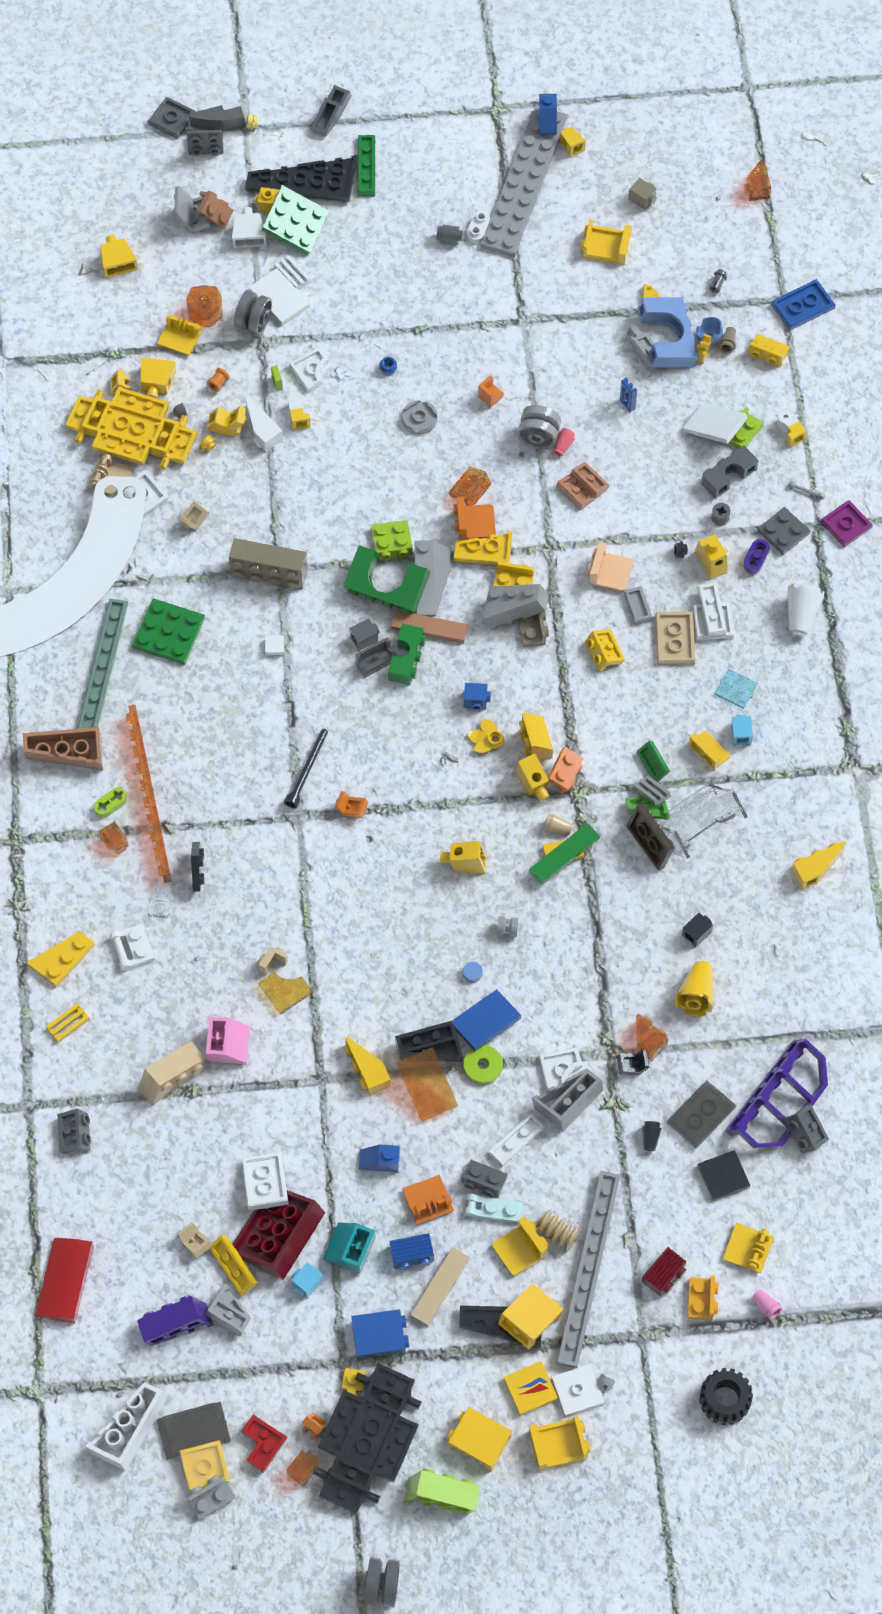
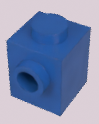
M465 682L464 708H471L473 710L486 709L487 702L491 700V691H487L488 684Z

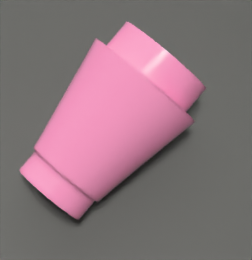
M762 1289L754 1293L753 1299L765 1317L772 1320L781 1313L780 1303Z

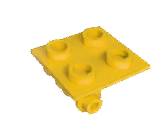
M173 314L167 315L166 322L168 323L157 344L190 356L204 327L198 323L195 324L189 322V320H184V318H178Z
M736 1222L723 1260L761 1274L774 1236L769 1235V1231L766 1229L758 1231Z

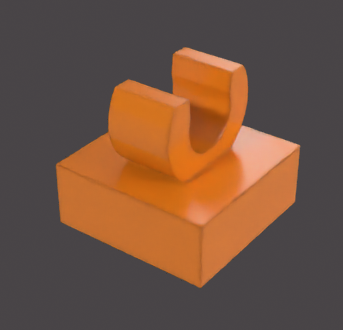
M313 1412L303 1420L302 1423L306 1426L303 1427L302 1433H306L308 1429H311L313 1435L310 1439L313 1440L325 1432L328 1423Z

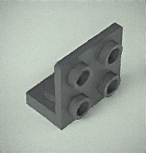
M222 130L186 131L189 155L224 153Z

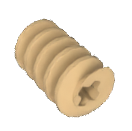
M551 1208L542 1214L535 1226L536 1228L540 1226L539 1231L541 1233L547 1231L546 1236L548 1238L553 1236L554 1242L560 1240L559 1246L563 1247L567 1244L566 1251H569L579 1237V1227L571 1230L573 1223L564 1225L566 1218L559 1221V1213L551 1216L553 1211Z

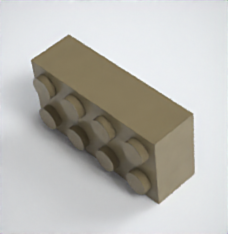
M233 539L229 553L231 575L236 578H249L256 582L264 581L272 585H284L292 589H303L308 571L307 552L243 539Z

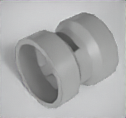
M499 916L497 936L507 934L511 937H517L518 918L506 919Z

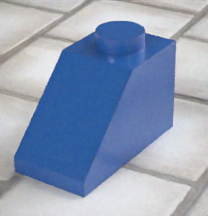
M539 94V135H557V94Z
M379 1144L360 1149L358 1169L399 1173L400 1146Z

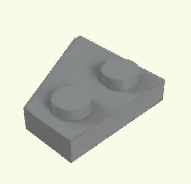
M224 1284L205 1315L236 1335L241 1336L251 1317L242 1308L237 1298L234 1299L229 1293V1286Z

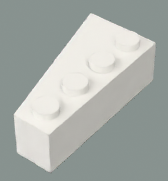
M144 1382L127 1400L126 1405L115 1413L113 1419L106 1427H103L94 1440L85 1446L90 1454L126 1471L167 1399L163 1391Z

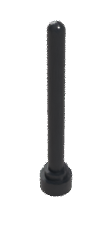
M327 729L320 731L293 791L287 794L284 799L286 806L293 809L298 808L301 801L299 794L328 734Z

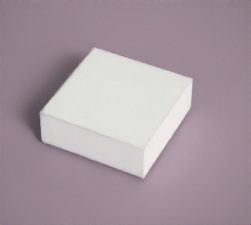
M265 636L266 656L284 655V636Z

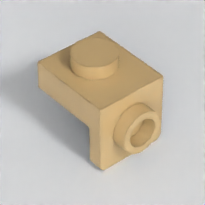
M193 501L185 514H179L178 518L181 520L180 524L188 530L190 528L198 530L210 512L196 501Z
M270 946L266 954H262L258 960L259 972L267 975L276 960L286 965L288 963L286 952L281 948Z
M193 1222L177 1234L183 1246L196 1258L213 1246L210 1240L198 1230Z

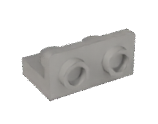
M217 1474L208 1479V1485L203 1488L198 1485L188 1491L190 1495L187 1496V1500L199 1519L236 1498L224 1476L219 1477Z

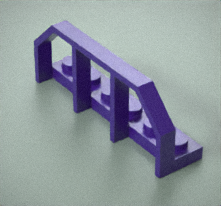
M807 1039L792 1041L725 1131L730 1136L740 1135L752 1148L783 1146L792 1134L784 1121L785 1116L768 1101L770 1093L780 1086L781 1079L783 1078L807 1100L804 1106L809 1104L813 1106L828 1086L826 1057ZM804 1048L818 1061L820 1085L812 1095L789 1074L793 1068L792 1064L803 1055ZM761 1105L787 1128L777 1142L757 1143L746 1132L747 1124L758 1115V1109Z

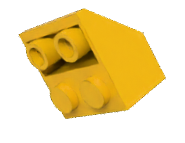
M526 712L522 713V720L519 721V736L521 740H524L525 756L528 757L535 753L539 761L553 758V747L544 717Z

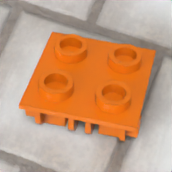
M440 1175L402 1188L416 1225L454 1211L451 1197L447 1194Z

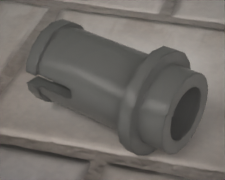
M722 269L714 272V279L709 287L712 292H715V290L716 293L720 292L723 282L727 280V272Z

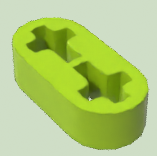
M119 787L114 788L98 799L94 804L95 814L100 818H106L121 808L127 801L125 790ZM115 795L121 796L122 799H115ZM99 807H106V811L100 810Z

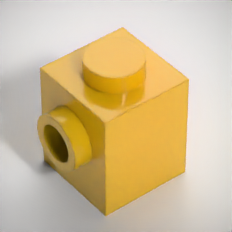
M261 187L260 194H256L255 204L258 205V212L269 213L279 190Z

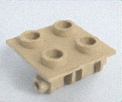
M105 454L100 457L87 488L95 490L96 484L105 477H131L135 468L112 461L111 455ZM108 486L104 493L111 495L117 488Z

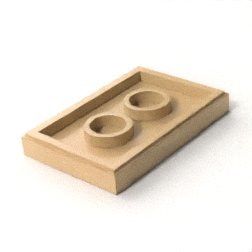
M656 612L657 664H695L693 612Z

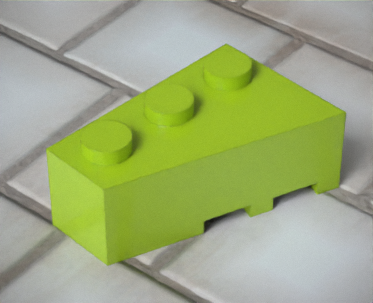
M423 1469L408 1478L404 1502L411 1503V1500L414 1499L423 1501L424 1506L430 1507V1504L442 1506L445 1510L470 1514L476 1511L480 1486L475 1485L474 1481L462 1479L460 1481L454 1479L453 1475L442 1474L441 1476L435 1474L434 1470Z

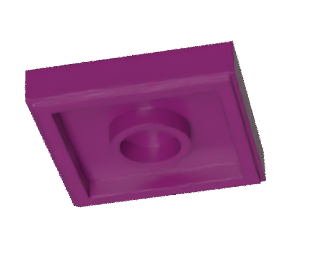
M850 500L840 505L820 521L844 548L873 527V524Z

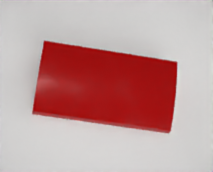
M54 1238L35 1317L76 1323L94 1248L92 1241Z

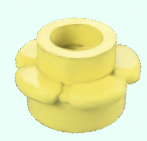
M248 114L246 128L252 131L253 128H257L258 118H256L255 114Z

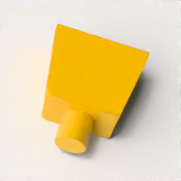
M113 234L106 237L107 243L101 245L105 278L138 270L136 257L125 239L117 240Z
M141 357V387L143 392H147V396L157 398L158 394L168 393L177 371L175 361Z
M712 535L700 540L696 546L695 553L710 579L727 573V553L717 536Z
M534 753L518 761L515 774L529 796L536 794L540 802L550 796L546 790L549 780L536 754Z
M481 841L452 843L450 852H440V863H450L455 872L485 874L486 854Z

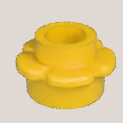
M210 435L207 436L199 444L202 451H211L216 446L214 443L216 439Z

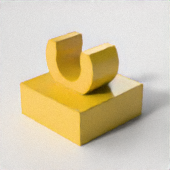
M118 369L110 377V393L116 394L118 387L127 390L131 388V386L125 385V383L130 381V378L125 376L124 370Z

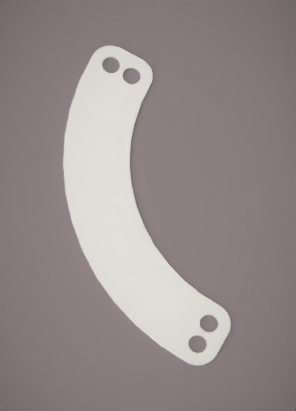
M109 476L101 479L96 484L89 522L74 553L40 587L21 598L0 605V657L26 650L49 640L86 615L105 596L129 560L139 535L146 499V488L142 481L135 477ZM128 486L136 489V495L131 499L123 496V490ZM106 487H116L118 490L117 496L114 498L106 497L104 494Z

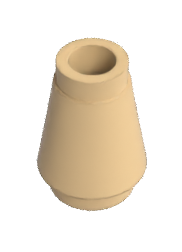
M553 813V815H547L543 828L548 829V832L570 835L573 824Z

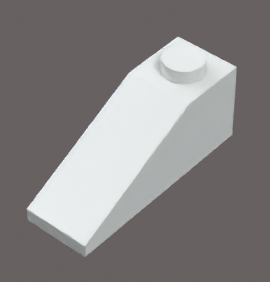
M247 395L246 407L254 435V442L258 448H262L267 452L283 441L282 430Z

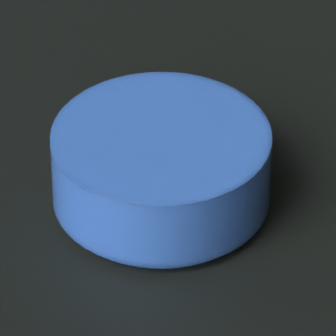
M469 962L464 966L463 976L467 981L477 982L481 979L483 969L479 963Z

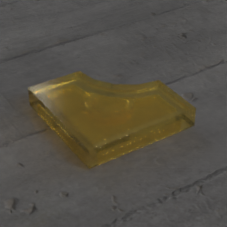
M273 972L258 982V985L280 1015L313 994L312 989L302 976L296 979H285Z

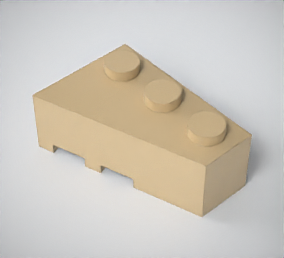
M190 1041L146 1067L138 1089L149 1103L154 1106L190 1077L200 1073L204 1068L203 1065L206 1058Z

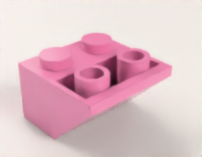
M209 1017L206 1046L207 1062L247 1064L250 1026L227 1017Z

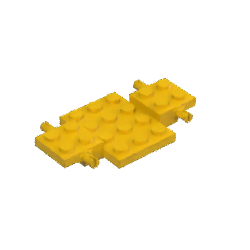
M118 387L112 402L102 399L104 391H100V389H97L94 398L78 396L65 424L66 429L77 432L74 439L76 443L81 444L84 436L89 435L96 437L92 444V450L140 465H144L150 452L151 455L162 458L159 468L163 470L167 469L169 461L185 465L198 433L185 426L189 419L186 415L185 417L181 415L179 422L165 418L170 407L169 402Z

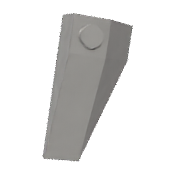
M434 540L414 541L415 564L431 571L417 607V614L436 616L449 572L452 568L451 548Z

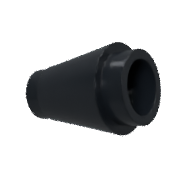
M644 1121L642 1133L643 1146L646 1151H656L662 1130L659 1122Z

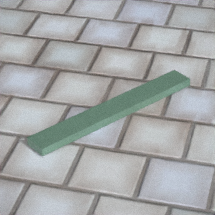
M109 599L77 729L99 726L125 621L128 601Z

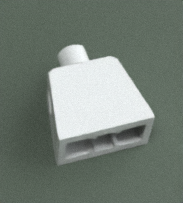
M250 207L243 208L242 214L235 216L232 234L233 249L267 246L266 233L261 230L263 227L261 216L259 213H253Z

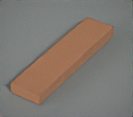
M395 610L391 629L400 631L402 623L424 628L425 636L464 643L468 624L413 613L408 615L398 610Z

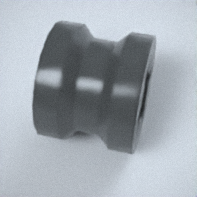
M725 503L714 505L711 516L712 522L718 526L726 525L730 518V507Z

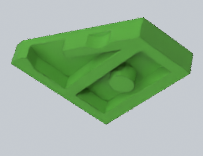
M643 796L625 798L628 815H632L636 806L643 803L650 810L653 818L669 820L666 801L655 806Z

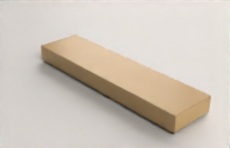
M452 1247L411 1313L412 1318L427 1327L430 1325L470 1260L469 1256Z

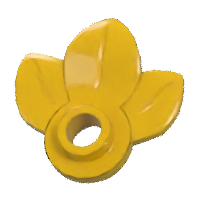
M481 719V729L467 733L470 741L476 744L474 751L483 754L489 752L492 748L498 749L505 742L504 735L497 730V725L488 719ZM493 739H498L499 741H498V742H493L492 740H493Z

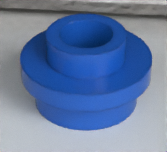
M384 357L380 361L379 368L385 374H392L397 370V362L392 357Z

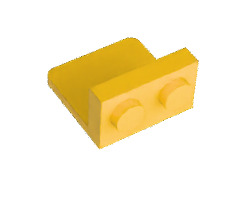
M525 1216L518 1220L516 1228L492 1244L493 1249L512 1276H517L547 1256V1241L543 1236L539 1237L536 1233L537 1228L532 1220L528 1221Z

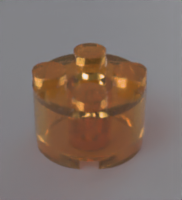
M201 285L190 289L186 298L189 319L203 327H211L219 319L221 320L223 316V303L218 288Z

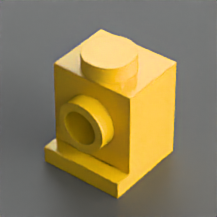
M573 126L567 127L560 132V143L569 157L585 151L586 140L581 137L579 132L575 131Z

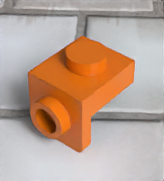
M341 791L336 800L335 808L343 817L363 818L369 802L366 798L349 797L345 791Z

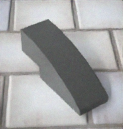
M334 85L328 98L324 99L310 129L327 136L345 110L352 96L350 91Z
M220 105L189 113L190 126L193 128L222 131L245 128V117L241 106L224 110L223 106Z

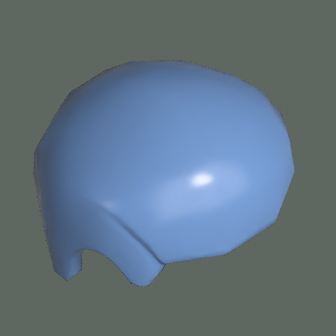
M716 317L704 318L701 326L696 328L697 339L702 341L703 335L706 334L711 336V344L719 341L723 336L722 321Z

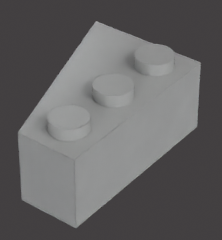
M541 584L489 587L483 620L491 630H494L499 625L504 623L511 624L513 620L521 617L525 619L546 611L549 595Z
M586 1068L567 1078L564 1083L549 1088V1091L539 1096L532 1097L534 1109L564 1131L602 1093V1080Z

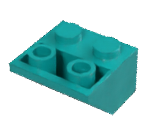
M338 1222L323 1260L361 1274L376 1239L375 1230L357 1223Z

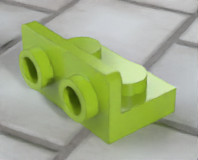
M745 407L743 411H739L747 415V420L729 442V444L738 449L744 445L747 448L764 423L750 415L748 407Z

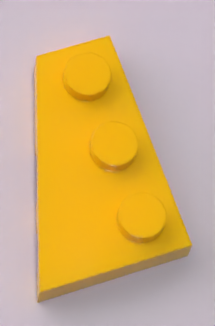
M513 530L507 531L506 534H492L487 538H473L456 542L454 562L497 565L498 561L510 562Z
M79 931L26 963L27 966L57 988L95 946V943Z

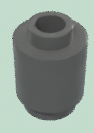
M438 225L436 240L458 244V241L462 240L463 230H460V226Z

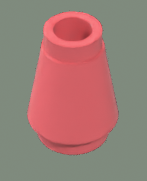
M562 428L558 432L553 453L563 456L574 442L575 433L567 428Z

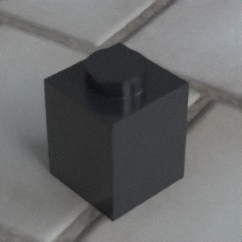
M698 913L683 927L682 936L696 948L712 933V921L707 916Z

